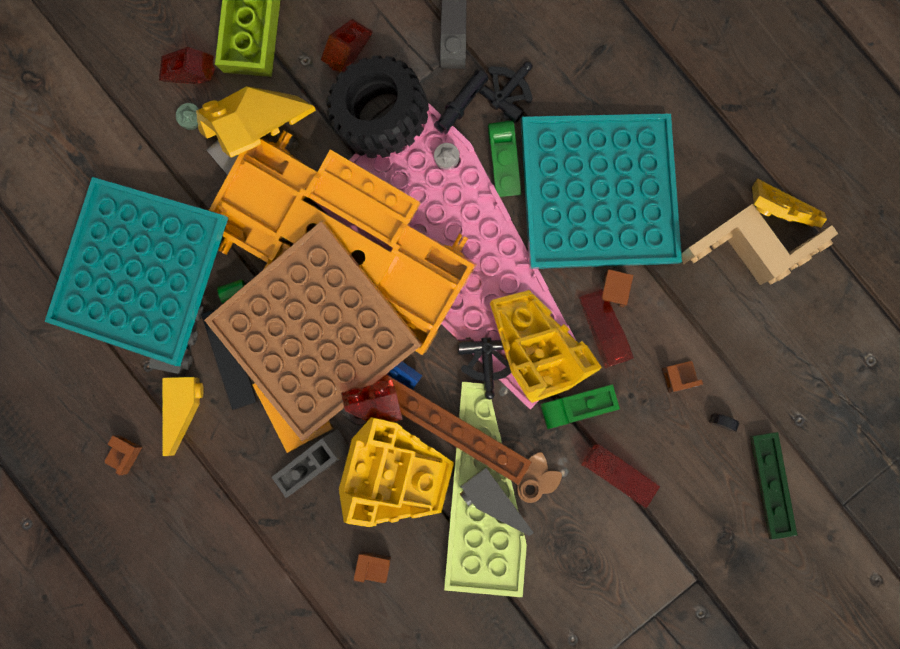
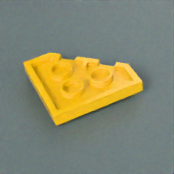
M758 178L752 186L754 205L757 206L756 210L763 215L770 216L773 214L790 222L796 221L811 227L817 226L821 228L827 220L825 212Z

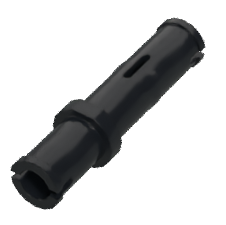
M475 70L454 100L446 104V110L434 123L437 131L447 134L457 119L460 120L464 116V110L489 79L484 71Z

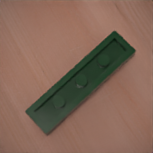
M772 432L750 436L769 539L798 536L779 433Z

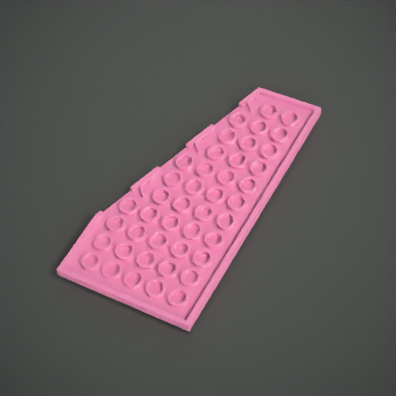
M430 104L427 111V123L422 124L424 130L420 136L416 135L414 137L415 142L410 147L406 145L402 148V152L398 154L396 152L390 153V157L382 158L380 155H377V158H368L366 154L360 156L355 153L349 159L351 162L421 202L409 224L412 228L448 246L453 245L459 233L463 237L469 238L461 252L466 258L476 263L477 266L441 324L457 340L469 337L474 339V341H481V338L501 340L490 306L491 300L530 290L552 312L550 316L560 326L565 324L569 328L539 270L529 269V253L494 185H492L480 163L472 144L453 126L447 134L437 131L434 123L440 118L441 114ZM443 143H451L459 151V162L450 170L439 168L434 160L435 149ZM315 202L327 215L359 232L376 244L381 245L386 250L392 251L393 248L387 243ZM569 330L568 333L575 339L572 331ZM496 350L507 360L504 350ZM492 354L493 373L503 370L506 366ZM512 373L505 378L498 379L529 409L538 402L531 403Z

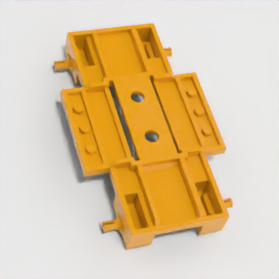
M285 130L281 133L277 143L269 142L261 137L260 145L239 154L209 209L211 212L228 217L223 233L225 238L218 251L227 255L232 244L235 243L267 262L266 268L291 247V245L281 240L282 238L295 244L307 233V227L310 224H318L324 221L351 255L355 250L364 252L365 261L359 266L422 342L423 345L415 351L421 355L426 353L458 294L466 285L477 266L476 263L466 258L461 252L469 238L463 237L459 233L453 245L448 246L409 226L421 204L420 201L333 150H329L318 172L285 149L293 136ZM305 196L387 243L393 248L392 251L386 250L381 245L347 227L315 206L303 201Z

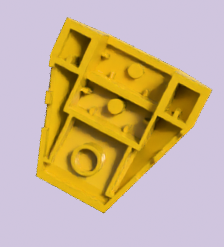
M246 86L218 102L213 100L203 104V108L197 110L196 114L199 132L207 139L216 135L222 151L231 158L260 145V138L266 134L271 133V136L280 133L278 127L289 122L290 125H293L316 110L312 104L296 95Z
M530 290L491 300L490 306L511 373L531 403L567 391L602 368L588 346L583 341L578 343L568 333L570 329L565 324L560 326L550 316L552 312Z
M371 417L352 438L340 482L339 495L344 523L372 527L377 526L378 523L388 521L392 523L403 518H417L441 513L454 462L404 430L397 423Z

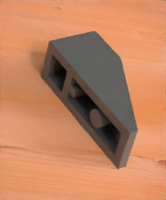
M442 0L441 69H465L467 0Z
M337 429L312 445L272 476V479L285 498H287L347 455L350 446Z
M486 467L460 485L463 489L460 495L468 506L473 504L476 509L528 536L534 533Z

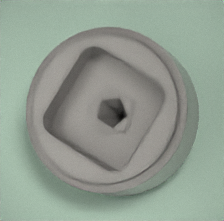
M451 143L440 144L434 152L436 165L444 170L453 169L459 162L457 147Z

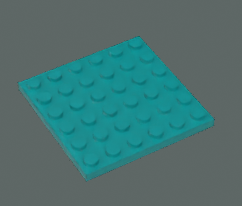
M671 114L532 116L521 118L529 269L680 264L682 262Z
M92 177L45 322L180 367L228 217Z

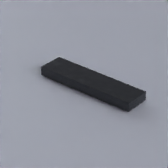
M216 308L202 313L201 316L231 408L236 410L254 404L258 400L250 376L204 321L218 309Z

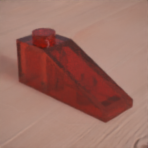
M603 289L581 296L579 300L606 369L631 360L634 357L610 302L602 300Z
M594 444L581 466L645 508L648 507L660 488L656 483L599 444Z

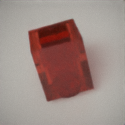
M393 380L378 381L373 385L361 388L354 387L348 391L341 392L345 411L365 421H368L371 417L391 422L402 420Z

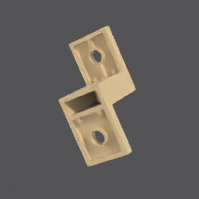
M751 204L681 253L682 262L685 264L691 260L694 264L712 251L710 246L716 249L728 240L760 285L769 282L771 285L791 273L790 270L798 266L800 267L812 259L814 254L832 245L831 239L838 232L833 226H830L813 235L788 253L755 206Z

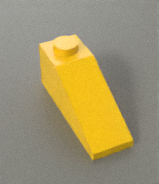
M163 378V456L175 455L200 404V398H203L204 394L203 383H200V378Z

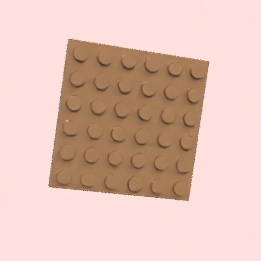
M324 221L319 222L204 320L301 441H304L423 345Z

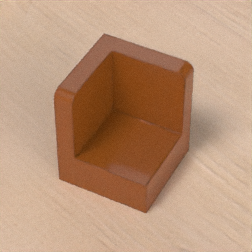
M608 269L603 279L605 284L602 300L617 303L619 307H625L628 303L633 275Z
M692 361L662 368L668 393L703 385L702 379L697 380Z
M112 435L107 444L112 448L105 459V464L115 468L118 475H127L142 447L121 435Z
M361 551L358 556L354 581L365 582V580L386 583L391 557Z

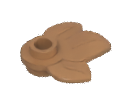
M542 452L536 453L528 459L532 463L517 487L519 497L527 503L538 501L542 494L554 492L562 479L561 472L548 471L547 461ZM527 485L534 486L535 491L533 494L529 495L525 492Z

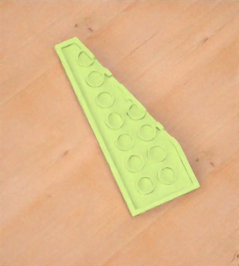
M462 382L459 418L502 443L492 399L488 400L484 396V384ZM456 447L444 590L523 597L527 547L524 533L476 509L473 504L468 506L460 495L463 491L460 485L486 467L518 511L512 482Z

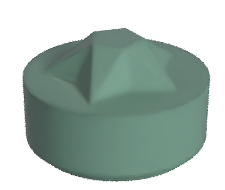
M185 103L177 109L176 120L184 129L193 130L198 127L196 111L199 108L196 105Z

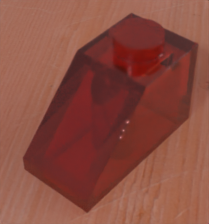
M351 19L329 35L321 61L328 64L333 70L345 71L347 66L354 63L373 31Z
M190 47L161 56L159 80L188 84H200L210 81L214 73V56Z

